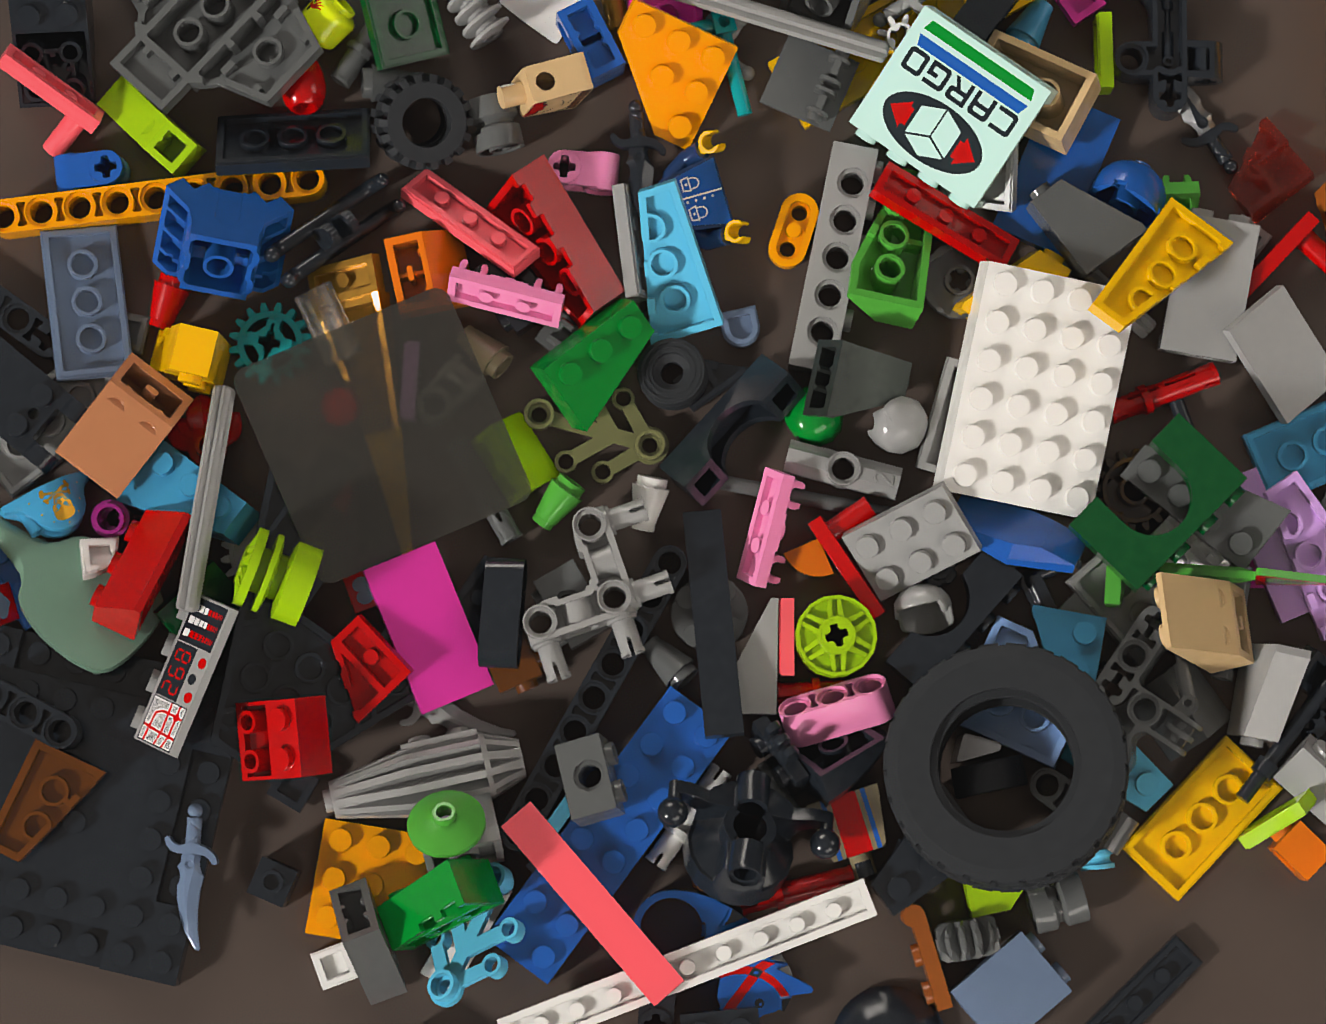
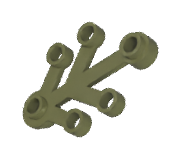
M620 387L614 391L612 403L617 410L624 412L634 433L618 429L606 406L603 407L595 419L596 422H593L587 432L573 429L563 414L554 411L551 403L545 399H533L528 402L524 409V419L527 425L534 430H545L551 426L592 438L570 451L563 450L556 455L554 464L560 473L570 474L574 472L577 464L613 444L629 448L608 462L601 460L593 465L591 469L592 478L601 485L608 484L616 473L638 461L646 465H654L661 462L667 456L669 450V441L666 434L659 428L647 426L635 405L634 393L626 387ZM620 393L629 394L631 397L630 403L626 406L619 405L616 402L617 395ZM536 409L546 411L547 417L543 422L533 420L532 414ZM648 439H652L657 443L658 447L653 453H647L643 450L642 445ZM567 455L573 459L572 467L563 469L559 466L558 462L562 456ZM599 466L608 467L610 469L609 477L599 479L595 474L596 469Z

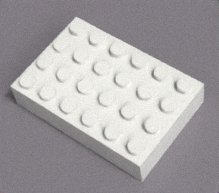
M980 261L933 486L944 481L950 492L1071 517H1077L1095 499L1132 326L1131 324L1118 333L1088 310L1106 285L993 261Z

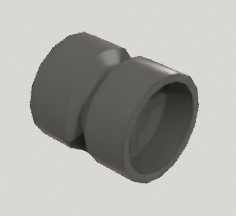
M497 92L468 100L471 109L468 110V115L473 117V126L477 127V130L472 134L477 156H498L519 150L525 146L521 126L513 120L518 115L516 106L502 109L498 102Z
M1077 872L1057 883L1054 882L1052 885L1048 884L1046 887L1031 891L1024 890L1029 915L1036 934L1057 930L1061 922L1072 926L1090 921L1087 898Z

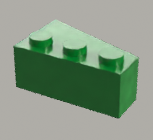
M466 855L457 859H447L406 888L389 894V899L376 908L392 951L414 950L505 901L489 859H472L471 855Z

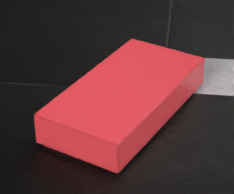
M781 598L778 605V675L780 677H794V598Z

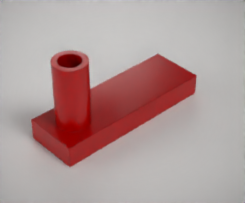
M1310 211L1301 217L1253 268L1248 297L1296 247L1326 274V242L1313 231V228L1320 221Z
M863 496L830 520L826 521L823 516H819L808 523V526L860 603L869 610L875 620L887 612V609L840 542L843 532L877 515L868 500Z

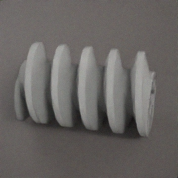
M451 0L448 3V11L458 13L455 17L456 24L458 26L467 25L463 30V36L466 39L475 38L470 45L472 50L480 49L502 35L503 27L510 19L508 16L495 17V14L502 7L500 3L488 5V0Z

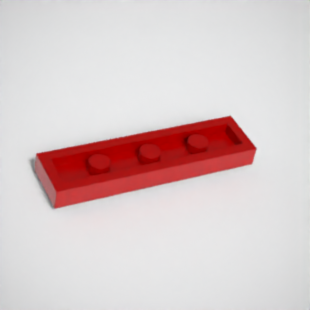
M891 161L887 163L869 194V197L978 263L980 261H993L1008 264L1020 242L1016 237L970 209L966 210L958 206L947 195Z

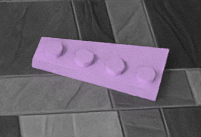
M1296 470L1262 494L1265 499L1291 510L1277 528V532L1293 572L1326 576V511ZM1299 585L1321 641H1325L1326 585Z

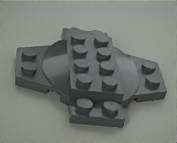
M131 0L138 12L137 22H134L136 36L110 62V65L162 113L167 115L191 89L197 93L200 89L223 87L272 107L324 51L298 5L299 0Z

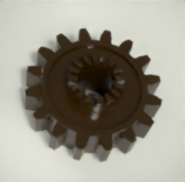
M1133 449L1128 458L1123 450L1116 453V463L1109 458L1103 460L1106 471H1101L1100 483L1096 493L1099 494V499L1129 528L1135 530L1136 524H1138L1140 529L1145 532L1150 530L1149 520L1157 525L1163 522L1162 516L1159 514L1163 510L1142 493L1138 501H1132L1126 497L1124 486L1127 481L1120 477V474L1139 452V449Z

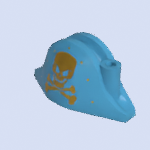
M81 471L59 477L0 508V515L4 519L23 523L32 538L39 535L52 539L67 537L74 533L82 522L86 508L84 487L89 481V477Z

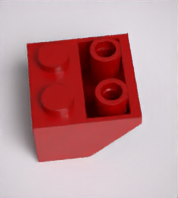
M325 695L235 703L242 781L301 778L333 773Z

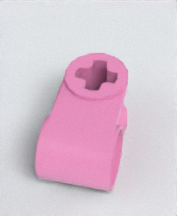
M564 149L554 152L548 160L566 191L613 196L611 185L618 184L620 155L606 151L586 152ZM560 163L568 164V170L570 171L567 177H560V172L557 170L560 168Z

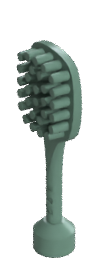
M0 516V549L10 559L20 574L21 587L18 600L21 611L34 631L68 661L92 672L94 675L113 671L129 660L149 639L160 621L153 611L163 603L161 592H159L135 640L112 631L92 621L94 607L89 605L90 600L99 584L106 586L111 574L105 571L98 577L83 580L79 541L80 539L91 538L72 536L59 542H47L38 537L32 538L29 533Z

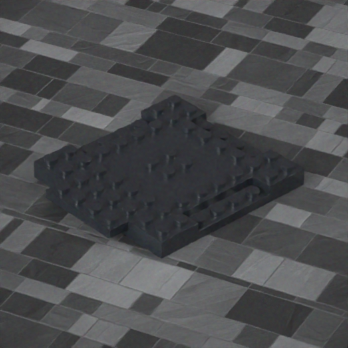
M4 625L0 626V679L10 682L79 720L83 730L81 741L71 749L60 750L108 772L22 862H17L0 853V945L99 967L102 970L166 985L178 986L180 984L190 942L184 932L177 903V884L180 879V872L177 866L181 862L182 854L171 851L164 839L166 836H172L178 844H185L187 817H191L188 814V807L192 803H198L203 808V813L200 816L203 818L201 844L211 849L213 847L234 760L233 757L210 742L223 676L212 674L179 756L175 758L135 739L134 736L137 729L130 727L138 706L147 707L152 693L145 689L154 668L162 671L165 663L132 656L113 671L94 675L92 672L68 661L50 647L37 633ZM0 688V701H1L3 694H2V690H1V688ZM29 702L20 708L19 717L24 724H30L36 719L37 709L34 704ZM1 720L0 810L35 741V738ZM60 721L54 727L53 734L58 742L63 743L67 741L71 735V727L66 721ZM201 856L200 868L204 876L200 897L209 864V859L205 856Z

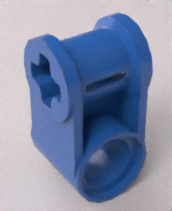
M111 150L66 153L53 157L57 192L126 184L131 177V169L127 161ZM109 163H113L116 165V169L111 170L110 177H108L103 171L109 169Z

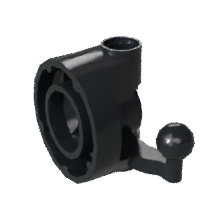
M758 770L743 771L737 775L736 781L715 786L711 790L691 782L677 779L671 780L669 782L668 798L664 799L657 809L658 819L669 828H677L687 820V805L696 809L694 820L682 848L684 867L694 884L711 898L729 905L752 906L769 900L782 888L794 858L791 839L796 831L820 829L810 839L811 851L820 859H830L839 852L840 838L833 831L834 814L830 811L816 808H794L788 800L770 788V777Z

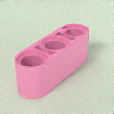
M874 673L793 696L783 701L778 707V713L785 733L791 739L790 745H795L796 747L810 746L881 725L891 720L896 711L886 678L881 674Z

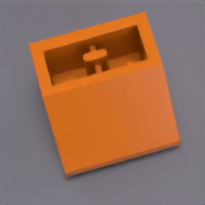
M447 230L419 231L383 239L399 314L402 320L468 306L446 300L449 275L452 267H459L463 259L468 260L464 242Z

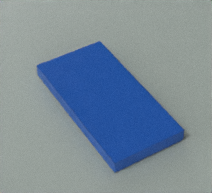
M1091 108L1067 155L1029 139L1018 164L1016 210L1012 213L998 211L993 224L1016 237L1020 242L1044 251L1045 248L1052 250L1062 257L1026 210V207L1032 201L1029 195L1046 181L1052 186L1060 179L1088 193L1093 180L1100 170L1120 119Z

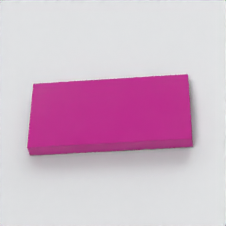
M435 541L362 571L394 649L414 670L406 679L422 715L494 685L487 667H479L478 644Z

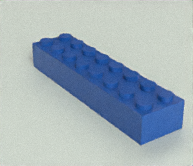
M672 686L668 688L618 756L619 764L614 765L617 780H623L628 795V801L623 802L626 814L583 827L571 820L560 835L611 896L614 895L664 827L658 819L657 809L659 804L668 798L669 782L677 779L695 784L729 738L705 739L703 710ZM537 869L534 870L492 927L493 929L499 926L502 920L507 917L515 918L524 924L525 935L520 942L512 944L504 941L496 945V947L546 984L551 981L588 930ZM515 925L511 927L509 935L514 932Z

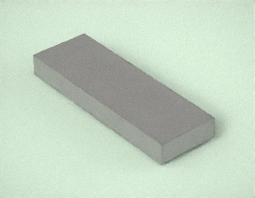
M625 183L611 185L625 299L638 302L647 301L640 216L634 206L629 185Z

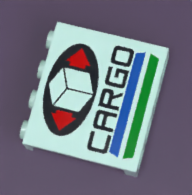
M925 5L849 122L858 128L855 134L872 145L876 141L889 149L886 155L890 159L904 167L909 163L920 171L917 176L922 181L934 188L941 185L951 192L948 197L951 201L968 210L970 206L973 208L983 206L985 203L983 196L1042 107L1050 105L1058 91L934 6Z

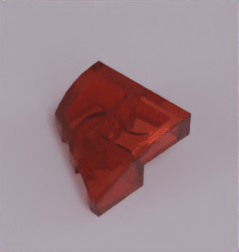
M1265 117L1260 121L1259 131L1251 148H1247L1243 156V164L1239 172L1235 173L1228 189L1245 215L1251 217L1252 221L1257 224L1314 179V173L1289 147V142L1285 136Z

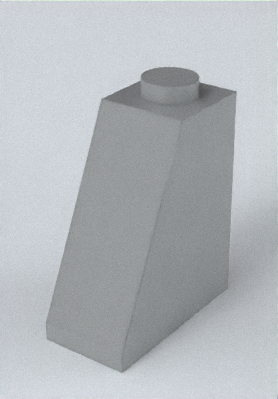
M1252 644L1254 664L1238 667L1227 735L1241 737V745L1263 748L1264 742H1279L1309 664L1312 651L1280 644Z

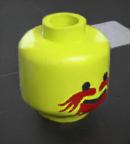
M312 0L302 10L320 46L328 50L335 48L355 27L352 18L355 12L346 0Z

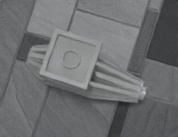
M456 727L448 730L446 735L431 738L429 735L413 737L408 740V743L400 745V750L328 781L329 789L322 790L327 813L334 812L336 819L408 818L413 807L421 799L432 793L444 790L461 791L474 797L481 804L486 818V827L482 838L472 849L455 857L436 858L423 853L427 872H429L447 859H457L466 855H471L472 859H489L490 863L504 862L503 847L492 801L527 776L519 739L479 733L476 728L469 730L467 727Z

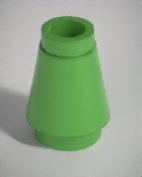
M560 473L556 479L551 478L532 519L544 529L551 531L554 526L583 501L580 497L585 492V489L563 473Z

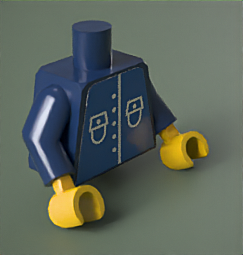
M719 130L704 131L697 142L681 151L662 172V179L658 181V183L676 178L700 249L707 251L728 246L732 243L748 244L751 241V237H739V229L744 225H749V223L733 220L714 155L708 157L709 154L722 152L726 148L725 143L714 147L711 143L712 136L718 133Z

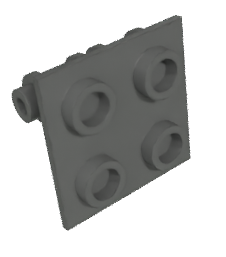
M788 35L759 102L830 132L860 62L850 59L849 53L835 50L834 52L813 42Z

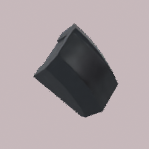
M874 726L810 746L797 747L800 751L798 760L809 774L806 791L821 801L825 807L841 798L872 769L882 756L886 745L887 732L878 726Z

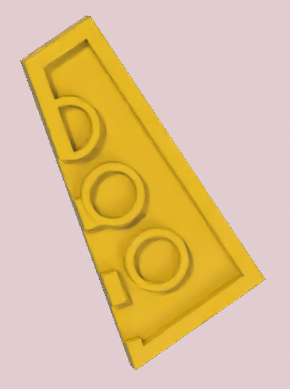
M1171 197L1088 310L1120 333L1226 252L1233 242Z

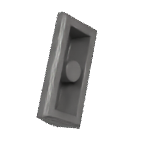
M967 733L957 736L950 764L1000 751V742Z

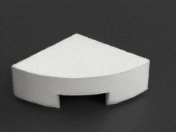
M119 536L80 539L79 548L83 580L93 579L107 571L116 551L118 552Z

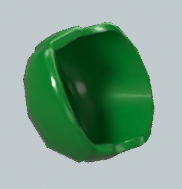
M806 386L802 388L806 395L785 416V423L797 441L821 447L833 442L842 431L844 415L834 418L803 415L809 387Z

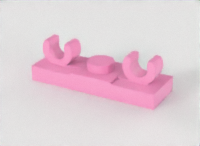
M466 259L460 262L459 267H452L449 275L446 300L554 328L559 327L565 294H562V284L558 283L556 290L553 292L541 289L543 279L540 278L535 281L533 287L529 286L528 283L516 281L513 278L488 275V265L485 264L482 265L480 272L467 270L468 260Z
M765 467L737 579L761 588H766L768 582L772 584L780 583L781 578L770 574L773 563L785 564L786 561L783 556L775 553L778 551L779 543L785 534L787 508L792 510L800 508L799 503L790 500L791 491L794 488L805 489V484L795 480V476L777 469Z

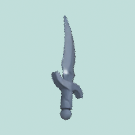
M192 803L188 807V814L191 817H187L185 844H178L172 836H166L164 840L171 851L182 854L181 862L177 866L180 872V879L177 884L179 916L194 950L199 951L198 907L204 879L200 868L201 856H205L213 865H218L219 859L214 850L201 844L203 818L200 816L203 813V808L198 803Z

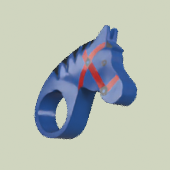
M677 889L661 890L647 897L638 907L633 920L640 928L643 915L652 904L662 899L676 898L686 901L698 912L701 921L705 922V925H702L701 936H704V939L750 922L732 907L710 896L694 891ZM779 953L719 976L717 988L718 1009L758 1006L760 1018L777 1010L785 1011L792 995L812 993L813 988L793 976L786 960Z

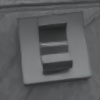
M562 312L559 327L554 328L544 325L535 337V341L550 352L577 331L579 327L570 317Z

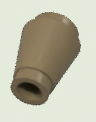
M472 325L464 328L457 337L456 343L461 346L484 376L490 375L493 379L500 377L513 361L514 356L509 352V346L475 329Z

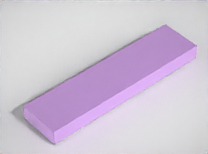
M1257 467L1243 472L1247 479L1241 487L1264 498L1262 493L1266 491ZM1276 529L1254 557L1253 562L1256 568L1293 572ZM1263 585L1280 624L1309 612L1299 585Z

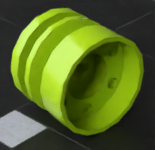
M260 527L257 535L246 546L234 578L232 604L242 607L248 591L255 593L250 611L257 612L265 598L271 599L273 603L270 618L296 627L314 584L324 550L298 542L290 556L284 555L282 553L285 536L278 534L272 550L265 548L270 530Z
M843 595L823 596L811 603L797 620L794 631L795 652L803 666L815 675L829 679L847 677L861 669L873 655L877 642L876 623L869 610L856 599ZM830 626H835L838 631H845L846 636L841 640L842 646L837 647L834 641L827 642L825 636L831 632Z

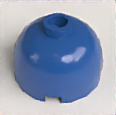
M1119 160L1110 163L1097 174L1088 191L1089 195L1143 223L1147 229L1163 209L1166 200L1165 186L1162 179L1147 163L1140 160Z

